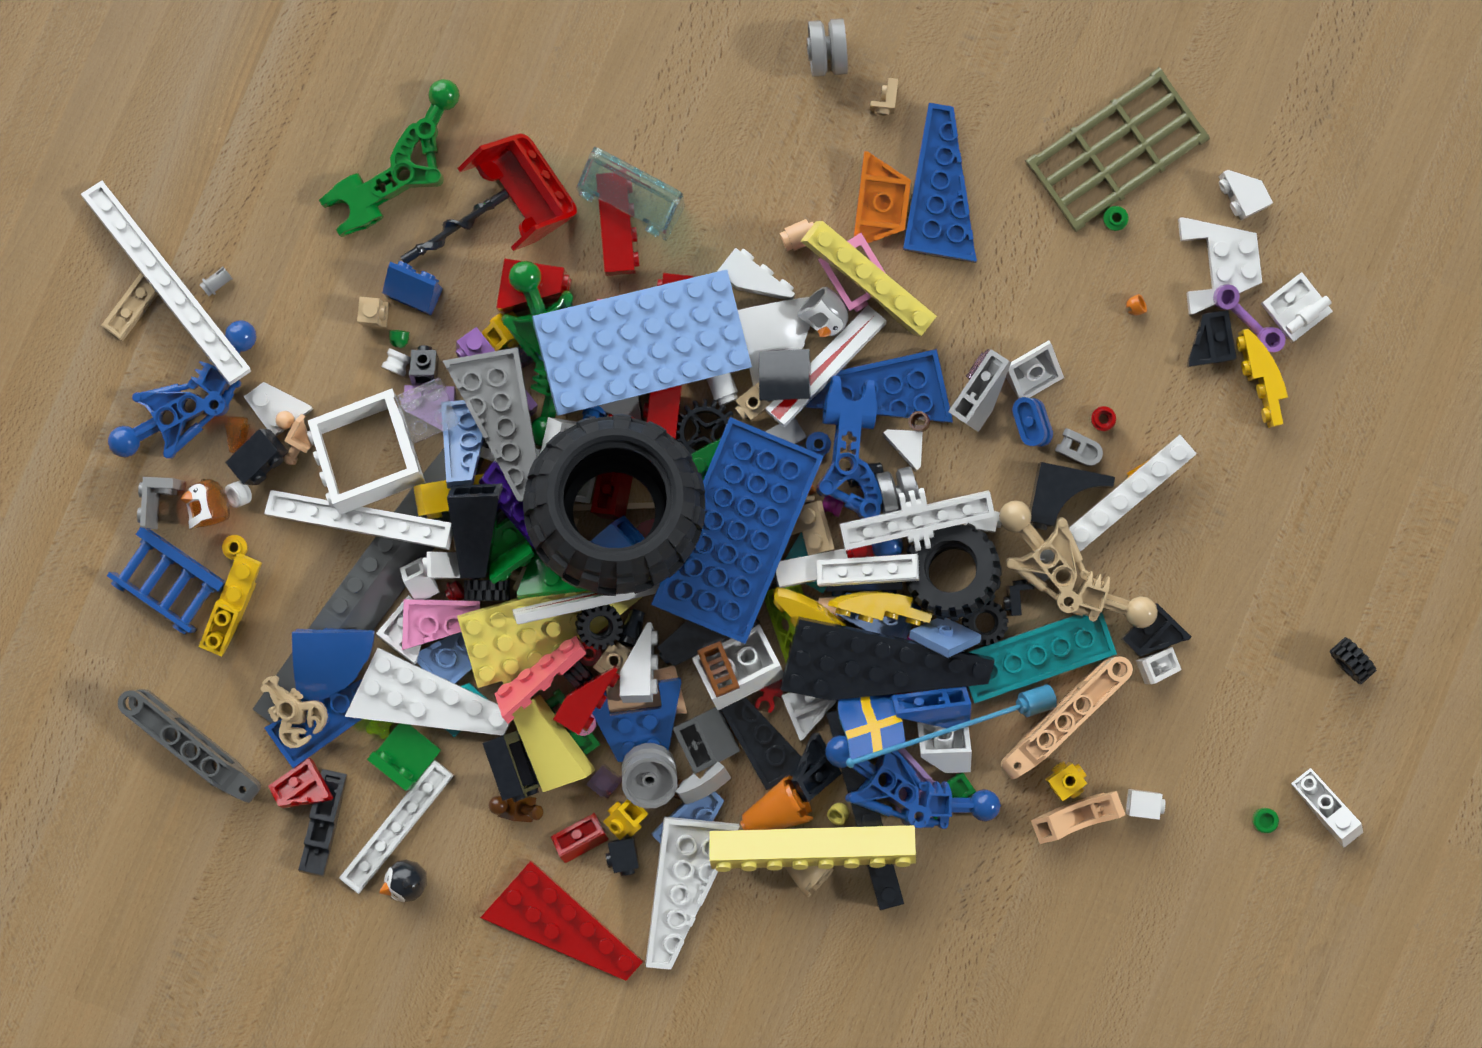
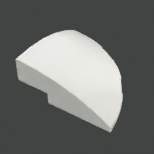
M809 297L738 310L752 365L749 370L753 386L759 382L760 351L803 349L810 325L802 320L798 314L802 305Z

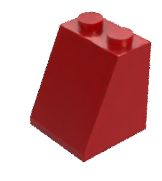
M504 258L496 306L497 310L503 315L512 311L518 313L529 309L524 294L515 290L509 281L510 270L515 264L521 262L519 260ZM534 263L541 272V281L537 288L544 305L557 302L564 291L570 292L571 279H569L570 275L567 274L564 267Z

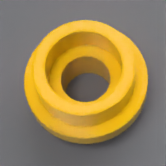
M239 535L228 536L222 544L223 554L231 560H234L238 553L245 555L248 550L246 540ZM232 543L238 544L236 552H232L230 549Z

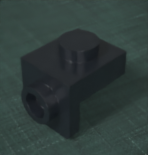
M1027 580L1012 581L1013 586H1006L1007 596L1003 597L1004 610L1008 611L1009 616L1022 615L1020 590L1034 589V586L1028 584Z

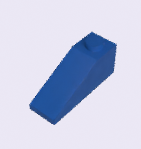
M966 687L891 695L895 714L898 718L942 728H949L970 721L972 704Z

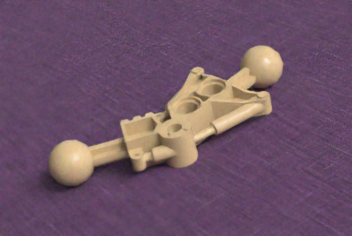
M1017 500L1010 501L1001 508L999 514L1001 525L1007 531L1018 532L1033 550L1022 557H1009L1006 560L1007 567L1014 570L1041 592L1044 591L1054 598L1063 612L1074 613L1080 616L1086 615L1091 621H1096L1102 609L1106 608L1126 615L1128 622L1136 628L1149 627L1154 623L1158 610L1156 604L1151 599L1140 596L1130 601L1108 594L1110 577L1107 576L1104 581H1101V574L1093 578V571L1089 572L1084 568L1081 561L1083 560L1065 518H1058L1055 531L1044 541L1030 523L1031 511L1025 503ZM1052 550L1054 556L1051 561L1044 562L1040 560L1042 551ZM1075 563L1079 568L1080 577L1084 579L1077 592L1073 589L1077 578ZM1061 569H1066L1069 571V578L1066 581H1058L1056 579L1057 572ZM1033 572L1047 574L1059 591L1055 593L1047 587L1048 584ZM1066 597L1072 598L1069 603H1064V599Z

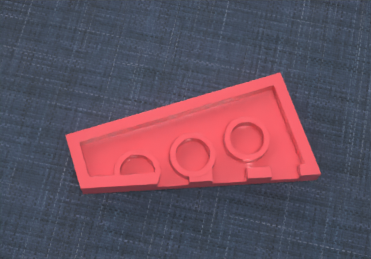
M577 636L562 642L558 649L544 655L538 663L531 668L523 670L517 678L510 683L503 684L494 693L502 718L508 724L515 718L512 714L521 706L525 709L532 703L530 698L537 691L542 690L544 692L548 689L556 674L563 675L586 654L584 646Z

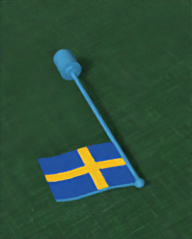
M1046 684L1019 693L1015 706L905 742L902 719L896 717L891 700V695L893 694L840 699L838 701V714L848 741L850 757L847 759L846 765L849 768H853L854 764L1016 710L1025 717H1030L1056 708V695L1052 687Z

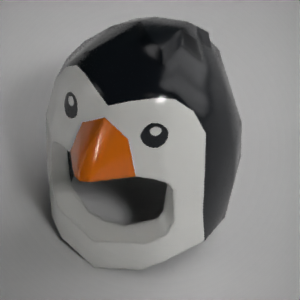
M410 860L397 861L389 867L385 874L384 884L379 893L389 895L394 900L400 902L415 901L422 895L427 886V873L417 862Z

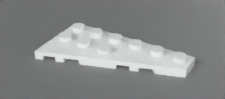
M377 648L345 717L502 736L505 735L509 726L502 718L498 704L380 648Z
M664 816L646 967L672 969L684 944V939L696 919L695 916L718 873L716 869H711L709 861L710 831H737L740 827L739 824Z

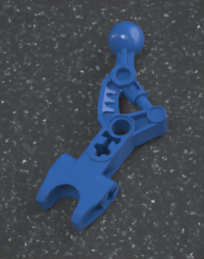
M833 376L823 408V424L836 425L833 457L830 467L816 487V492L821 497L830 495L845 503L844 507L856 512L860 519L877 516L881 512L882 494L869 465L859 459L861 428L874 429L876 422L877 401L874 380L865 381L860 400L851 401L842 394L840 376ZM848 435V439L852 440V443L847 446V453H840L846 449V441H843L842 438ZM841 459L849 461L851 466L849 471H843L840 468L839 461ZM853 479L862 489L864 499L853 493L848 495L837 488L844 481ZM902 538L872 544L873 553L876 556L901 555L903 551Z

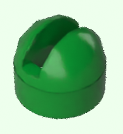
M390 330L389 340L391 345L399 348L405 347L408 344L410 332Z

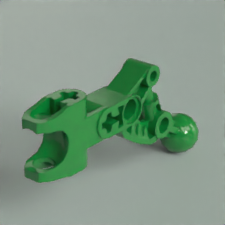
M441 79L435 81L430 86L428 97L431 105L425 117L417 121V123L410 124L399 138L390 156V168L365 183L359 173L350 175L338 182L319 199L324 208L338 203L349 205V218L336 229L340 237L368 229L378 223L384 217L378 206L404 191L417 187H438L443 184L444 177L438 170L435 155L438 153L436 143L438 136L437 125L444 111L454 108L459 101V89L455 83L450 80ZM419 141H421L422 153L426 155L428 167L415 165L411 162V154ZM409 170L410 177L405 181H400V172ZM391 177L398 184L397 186H394L392 184L393 182L390 180ZM382 183L386 185L385 188L387 191H385L384 193L380 191V184Z

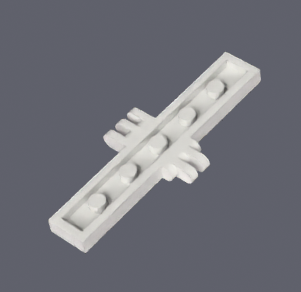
M924 488L918 489L920 499L917 500L914 490L908 491L909 502H906L904 493H898L901 510L840 524L845 550L907 536L908 542H914L915 550L920 551L919 540H924L926 549L931 548L929 538L934 537L933 530L995 517L989 490L927 504Z

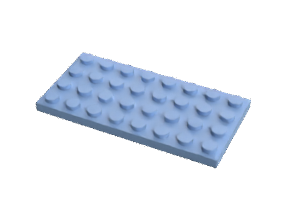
M728 270L532 316L557 416L752 367Z

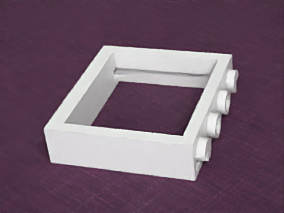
M393 389L308 420L310 431H307V435L311 444L315 445L317 450L313 452L317 465H321L323 470L319 475L323 485L327 486L329 493H326L328 504L330 507L334 506L340 515L425 483L400 401ZM388 409L407 469L340 494L322 434Z

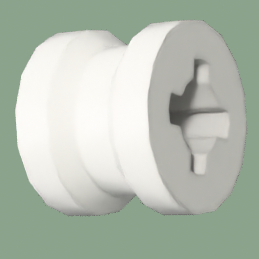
M389 348L387 361L383 362L381 367L404 377L406 365L411 362V357Z

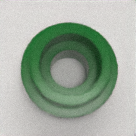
M1120 206L1110 207L1103 216L1105 226L1111 231L1122 230L1126 227L1129 220L1127 211ZM1118 214L1121 218L1120 222H1114L1112 215Z

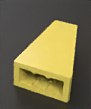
M541 695L530 698L532 703L528 707L523 709L521 706L512 714L515 717L513 720L543 792L587 778L595 771L592 763L565 727L553 720L555 714Z

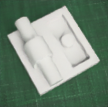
M1302 272L1261 303L1291 343L1333 312L1329 307L1332 304L1331 300L1327 296L1322 298Z

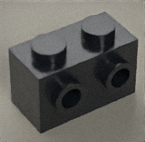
M259 428L225 463L243 485H259L266 479V474L272 468L278 467L284 461L283 457L289 451L271 430Z

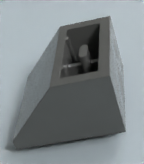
M716 707L673 727L694 774L740 751L721 709L717 710Z

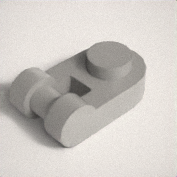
M1065 428L1062 434L1064 438L1061 444L1057 445L1055 452L1086 466L1095 465L1102 459L1103 451L1100 444ZM1073 441L1079 443L1077 451L1070 449Z

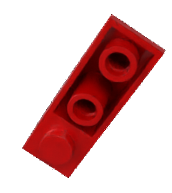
M613 666L569 693L553 720L578 735L582 729L588 731L595 719L591 717L595 707L599 710L607 699L604 692L608 686L613 688L620 677V674L616 673L619 666Z

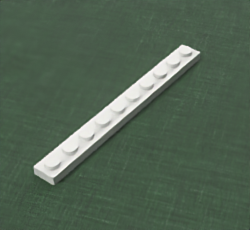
M100 181L81 193L87 205L228 384L231 386L250 373L251 370L247 363L104 182Z

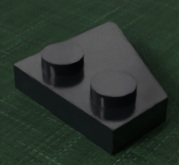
M813 733L791 780L803 802L811 801L842 774L838 767L833 766L827 760L826 744L820 733Z

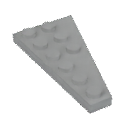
M518 347L443 360L518 502H523L527 476L534 460L537 459Z

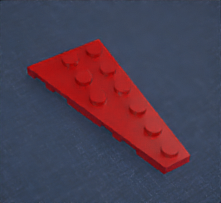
M532 860L480 917L625 981L643 963V960Z

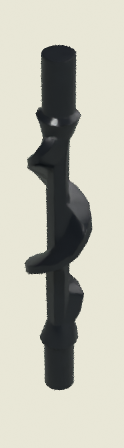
M503 189L491 198H487L483 203L474 205L473 211L459 221L454 219L444 221L441 233L425 243L416 244V247L401 256L402 261L408 264L420 255L423 256L428 250H437L443 247L446 237L461 227L470 230L477 217L486 211L495 209V206L508 199V193Z

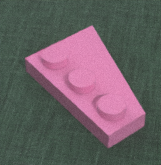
M404 599L402 650L461 633L457 615L480 609V601Z

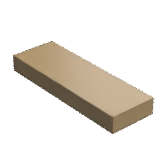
M142 273L138 275L101 325L121 341H124L158 295Z

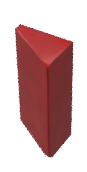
M595 813L551 836L558 855L564 863L609 840Z

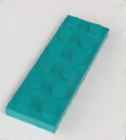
M1100 612L1096 621H1091L1086 615L1080 616L1076 614L969 651L970 653L993 657L995 663L989 684L968 686L973 703H978L1116 655L1117 653L1103 613Z

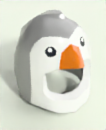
M822 287L805 301L799 310L798 316L817 330L820 337L835 336L843 331L847 324L848 308L835 291L828 287Z

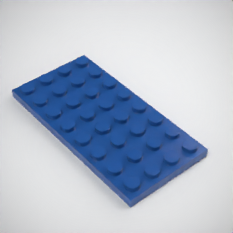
M730 417L703 480L706 512L698 543L683 566L670 578L660 582L651 605L746 644L824 456Z

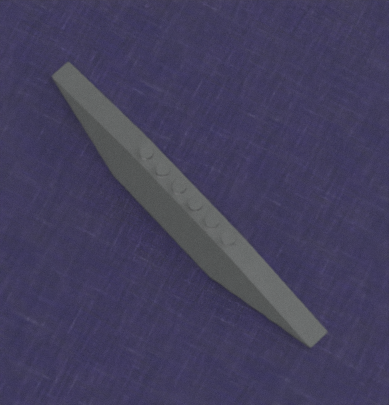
M484 439L482 447L489 449V446L486 440ZM444 448L423 473L425 483L422 484L446 480ZM479 458L476 475H478L484 458ZM412 487L394 513L427 518V515L418 516L414 489ZM449 511L442 512V517L432 520L451 523ZM376 536L308 629L374 630L406 587L399 568L421 557L426 558L427 552H432L435 547ZM292 653L276 674L279 677L278 685L289 693L292 688L296 689ZM264 692L253 707V710L270 723H274L268 710L275 706L270 697V693Z

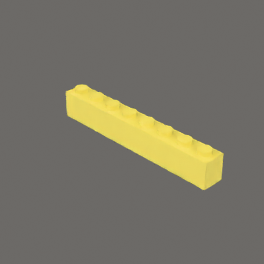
M915 825L710 831L709 861L711 869H716L719 872H727L733 868H741L743 871H754L757 868H767L768 870L775 871L781 870L782 867L804 870L808 866L831 869L834 866L842 865L845 868H857L859 865H870L874 868L884 867L885 864L907 867L916 863Z

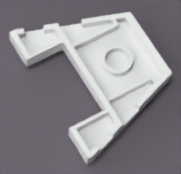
M1184 217L1178 219L1180 242L1206 239L1212 289L1189 291L1186 293L1189 315L1215 305L1213 295L1215 290L1221 285H1233L1241 293L1262 283L1257 233Z

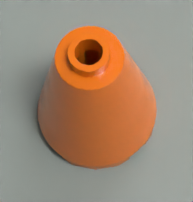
M789 775L783 778L742 814L743 820L740 823L743 830L786 829L813 820V816H808V813L812 812L809 802L801 800L791 782L792 776Z

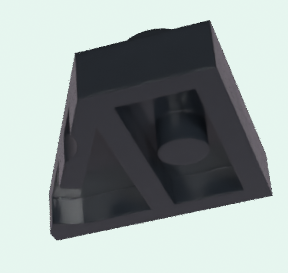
M1229 310L1203 314L1188 358L1187 368L1236 360Z
M1155 603L1158 613L1154 623L1145 628L1133 626L1121 640L1138 656H1143L1182 641H1187L1192 636L1158 603Z

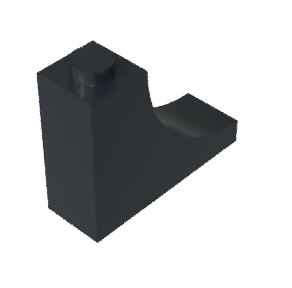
M1045 462L1038 463L1029 507L1031 511L1030 523H1033L1032 526L1035 529L1047 530V527H1053L1061 508L1072 496L1089 488L1114 487L1115 477Z

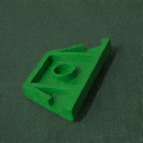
M534 549L535 555L525 570L517 590V598L524 599L588 590L578 589L563 581L559 575L544 564Z

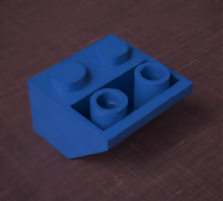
M399 261L398 264L390 262L382 293L388 298L431 316L443 291V288L438 284L439 280L435 279L434 275L422 271L421 274L416 273V270L412 269L411 265Z
M622 516L608 525L590 542L607 548H624L643 541L644 537L625 516Z

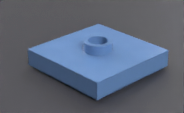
M945 617L944 620L936 618L930 621V623H925L910 630L909 638L949 658L980 643L981 634Z

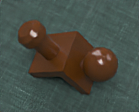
M495 796L489 801V810L493 814L511 821L533 822V820H540L544 813L542 806L536 805V797L528 796L525 799L513 802L512 798L502 801L501 796Z

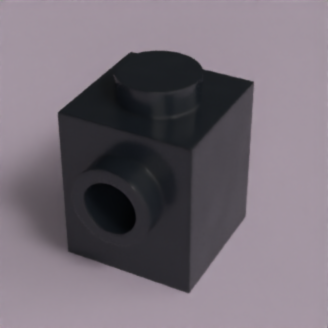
M634 836L608 842L609 853H605L608 868L613 867L614 873L620 872L621 876L634 874L635 869L640 866Z

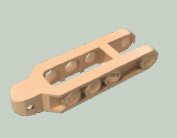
M1110 656L1103 659L1056 705V708L1051 709L1022 737L1018 744L1002 759L1001 768L1011 779H1016L1045 760L1130 678L1133 671L1131 662L1125 657ZM1118 663L1120 669L1118 674L1114 675L1112 669L1114 664ZM1079 698H1082L1084 704L1083 707L1080 710H1078L1076 708V701ZM1064 715L1066 722L1064 726L1059 728L1058 719ZM1046 733L1048 737L1047 742L1041 745L1039 738L1041 734ZM1018 762V767L1014 768V764Z

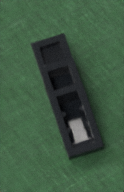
M322 769L321 776L333 799L312 804L309 815L310 822L304 840L305 847L298 869L301 873L320 877L325 875L347 779V774Z

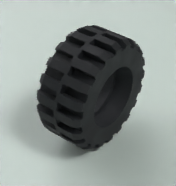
M970 523L967 525L959 524L933 530L934 537L929 538L931 544L929 549L925 548L924 540H919L920 551L915 550L914 544H909L906 550L907 554L918 555L919 581L905 582L914 601L925 612L932 613L942 620L946 617L950 618L951 621H959V617L965 616L968 619L974 617L973 613L976 611L981 613L986 609L985 605L988 602L992 603L996 597L995 592L999 590L1001 584L1000 576H1002L1000 559L993 542L988 539L987 534L982 530L978 531L974 525ZM952 549L963 550L969 553L976 564V575L966 588L957 592H944L932 584L929 577V567L935 557L944 551Z

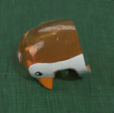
M201 479L200 482L190 486L188 491L181 497V500L186 503L188 508L189 529L215 525L230 518V505L227 495L222 486L212 479Z

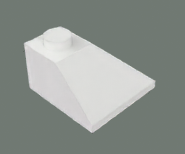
M917 722L919 737L946 729ZM969 727L919 743L921 758L945 773L971 772L972 750Z

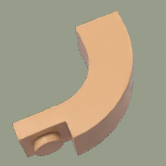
M1117 791L1106 794L1103 792L1077 800L1049 811L1031 820L1039 843L1043 844L1059 840L1082 828L1121 818L1126 814Z

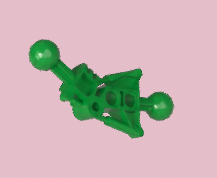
M521 261L510 270L509 281L515 290L524 294L531 314L521 317L505 314L502 317V322L527 356H531L536 363L534 371L539 375L533 376L532 379L537 384H532L530 388L545 395L541 416L536 418L531 424L534 442L542 447L548 417L555 418L556 409L543 360L535 353L537 352L542 357L532 316L573 307V295L569 291H564L558 302L545 308L537 288L541 281L539 268L532 262Z

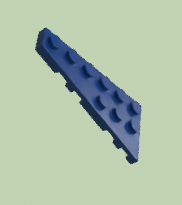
M929 103L903 250L976 263L977 258L970 223V212L958 144L954 107Z

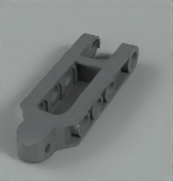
M146 689L129 690L120 695L118 708L126 717L211 785L248 803L260 791V782L247 772L235 758L151 691ZM127 698L129 699L128 704L131 710H129L126 707L125 703ZM194 746L197 747V754L194 750ZM214 761L217 763V770L214 767Z

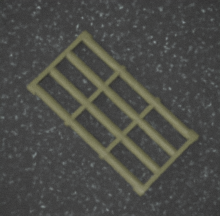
M1160 67L1151 72L1148 78L1117 99H1112L1109 105L1082 124L1072 127L1069 133L1049 147L1025 160L1028 167L1036 175L1075 232L1085 227V223L1118 200L1122 201L1125 199V195L1155 174L1165 171V167L1198 144L1202 145L1210 139L1205 129L1202 128ZM1160 81L1168 94L1130 119L1122 107ZM1175 101L1182 114L1144 139L1136 127ZM1117 112L1125 124L1092 147H1089L1082 135ZM1189 121L1197 134L1159 160L1151 147ZM1131 132L1139 144L1104 168L1096 155ZM1076 140L1084 152L1045 178L1038 166ZM1145 152L1153 164L1121 187H1118L1111 178V175ZM1091 160L1098 173L1060 198L1052 186ZM1105 180L1113 192L1074 218L1066 206Z

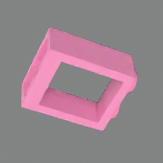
M862 233L847 241L854 248L861 245L869 260L885 273ZM822 258L818 259L849 311L854 309L858 312L869 305L866 300L870 299L871 296L867 292L851 302L829 263Z

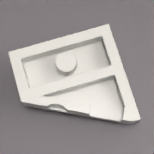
M265 382L244 396L265 427L276 436L284 431V429L279 428L276 424L278 413L289 411L296 420L301 414L305 416L313 410L312 406Z

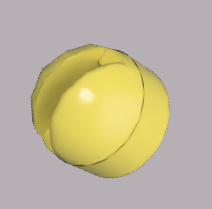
M843 803L832 805L827 812L828 819L836 825L844 824L849 816L848 807Z

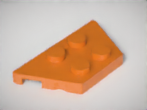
M864 151L854 237L862 233L866 242L870 243L905 230L911 180L868 151Z

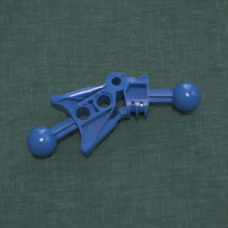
M235 321L225 331V337L239 354L251 349L257 339L256 330L247 321ZM199 361L203 369H195L199 374L198 378L191 376V380L186 384L179 385L177 383L134 393L132 395L133 401L144 405L153 418L134 428L129 426L116 427L108 437L109 449L118 457L126 458L132 456L137 452L140 441L161 431L165 442L163 455L165 458H174L176 453L203 430L202 427L214 416L220 417L227 413L229 403L234 396L233 392L235 388L241 386V381L238 380L229 386L228 382L214 365ZM198 386H200L209 395L203 398L192 392L181 391L186 389H196L198 388ZM189 399H193L196 402V409L191 413H188L185 409V403ZM215 401H218L219 403L217 409H214L213 407ZM167 411H171L174 415V420L169 425L163 421V415ZM205 412L208 414L199 423L196 422L183 433L188 421Z
M838 735L827 743L826 757L833 766L845 768L847 767L846 761L850 758L848 741L846 736ZM898 750L879 756L875 765L867 760L854 764L852 769L863 775L866 780L857 791L848 793L845 797L848 803L859 805L888 817L890 815L901 819L905 826L915 825V828H933L938 826L940 829L948 828L949 817H952V813H971L979 821L986 822L994 819L1001 807L998 796L991 790H978L971 798H952L950 786L946 781H943L941 784L938 781H934L933 784L930 781L921 782L916 776V771ZM881 773L886 777V784L883 787L878 782ZM902 787L907 792L904 801L899 798V790ZM885 798L902 811L901 813L892 810V807L874 800Z

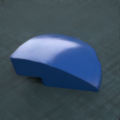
M325 628L323 630L296 629L293 631L294 679L296 690L303 695V698L300 700L302 702L322 700L350 685L359 676L358 673L370 657L375 630Z

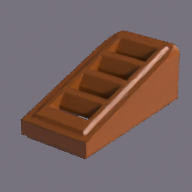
M721 641L697 650L716 698L740 688ZM717 653L721 654V657L716 658L709 662H707L706 658L713 656ZM720 662H724L725 664L722 667H719L712 671L710 670L711 666L716 665ZM726 670L729 674L714 680V675ZM731 679L732 684L718 689L717 684Z

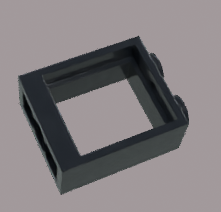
M518 730L482 743L502 801L512 798L513 802L539 793L538 788L541 786Z

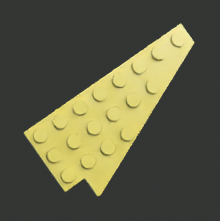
M592 591L524 599L515 598L457 615L477 687H484L500 681L503 684L510 683L523 670L531 668L538 663L544 655L558 649L565 640L572 639L574 636L580 639L576 631L575 621H577V614H580L582 611L518 625L514 619L512 609ZM642 597L609 605L613 606L621 615ZM602 616L595 617L590 622V630L597 634L608 625V620Z

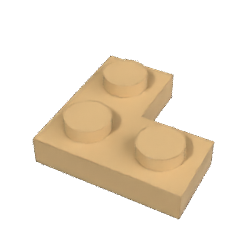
M822 501L803 505L791 534L794 535L802 532L808 556L834 549Z

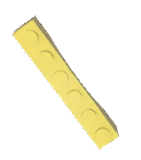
M816 221L802 238L801 242L861 287L913 335L922 336L937 317L825 222Z

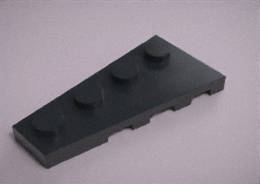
M746 697L721 709L766 790L778 784L783 778L794 775L802 756Z

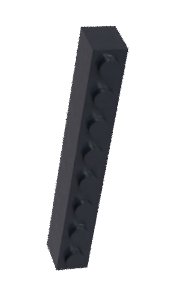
M838 710L827 712L826 716L832 738L838 735L845 736ZM848 766L841 768L847 794L857 791L866 778ZM850 803L856 827L883 826L880 813ZM885 864L884 867L880 868L867 865L879 910L903 905L904 901L894 864Z

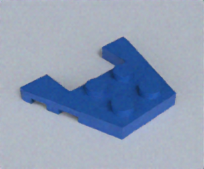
M681 677L658 680L661 706L610 713L607 698L600 710L595 707L592 714L618 762H623L625 755L633 747L644 743H655L664 746L669 751L681 688Z

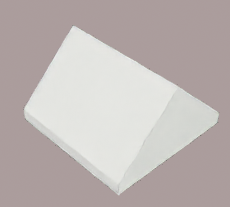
M1048 340L1012 361L1006 378L1019 399L1022 397H1032L1063 379L1064 376L1052 344Z

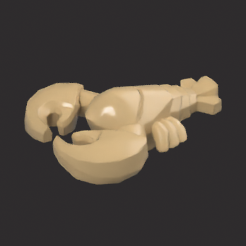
M278 676L268 677L262 682L263 686L260 689L262 692H269L275 706L268 710L273 721L276 722L279 718L282 719L279 728V738L289 748H299L307 744L312 735L304 738L299 737V734H305L307 731L303 728L291 727L292 724H302L307 719L308 726L311 728L314 726V721H316L317 725L313 733L317 734L322 731L327 723L328 713L326 707L322 702L316 700L302 702L300 699L303 698V695L295 688H292L289 693L278 685Z

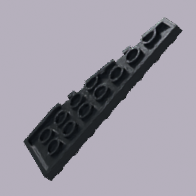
M798 616L780 689L781 691L825 700H840L989 684L995 660L993 657L965 651L947 658L913 640Z

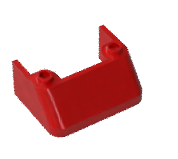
M519 133L481 145L457 168L459 172H463L476 167L483 179L488 181L500 180L525 219L519 224V231L522 237L511 246L513 251L536 243L569 221L577 213L576 204L534 142L525 134Z

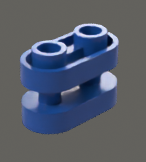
M1028 397L1017 399L1013 404L1012 412L1022 441L1028 446L1042 447L1048 445L1053 438V430L1043 402L1039 399Z

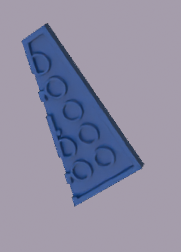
M937 349L840 370L835 375L840 376L842 394L851 401L860 400L865 381L874 380L877 401L876 415L909 418L912 413L922 411L928 415L930 421L953 423L952 415L948 412L950 406ZM830 382L804 408L823 409Z

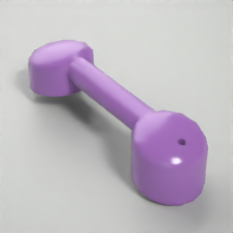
M1229 284L1219 286L1213 295L1215 305L1220 309H1230L1256 334L1269 352L1280 351L1286 341L1284 333L1274 327L1263 328L1238 303L1240 295L1235 286Z

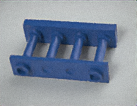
M140 527L135 534L141 538L140 547L120 575L116 572H109L107 577L113 580L111 584L115 588L123 592L126 589L174 622L173 627L183 634H186V632L195 633L197 628L190 624V622L211 592L214 593L215 590L223 591L226 581L151 529ZM156 548L162 552L160 555L162 559L141 589H139L128 580L148 551ZM176 562L182 566V573L160 603L149 594L168 566ZM196 576L203 581L201 584L203 587L183 616L180 617L169 608L190 578L193 579Z

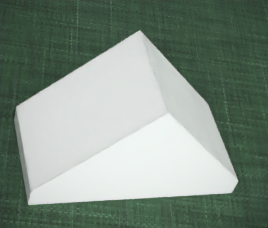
M887 429L883 432L882 435L914 471L921 467L923 432Z
M1173 647L1136 660L1144 683L1149 685L1155 684L1181 670Z

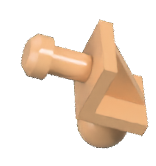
M281 411L276 416V424L281 429H290L284 441L292 445L289 452L283 457L284 462L288 465H295L298 461L297 456L300 450L307 453L313 446L307 435V428L304 422L306 416L301 414L295 420L293 414L289 411Z

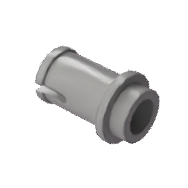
M222 266L221 269L206 280L203 278L200 286L208 296L216 295L215 292L233 278Z

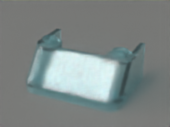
M597 147L592 149L576 187L578 195L590 202H592L593 198L596 200L601 199L642 221L647 226L645 231L656 237L661 234L662 239L667 241L685 207L684 196L680 191Z

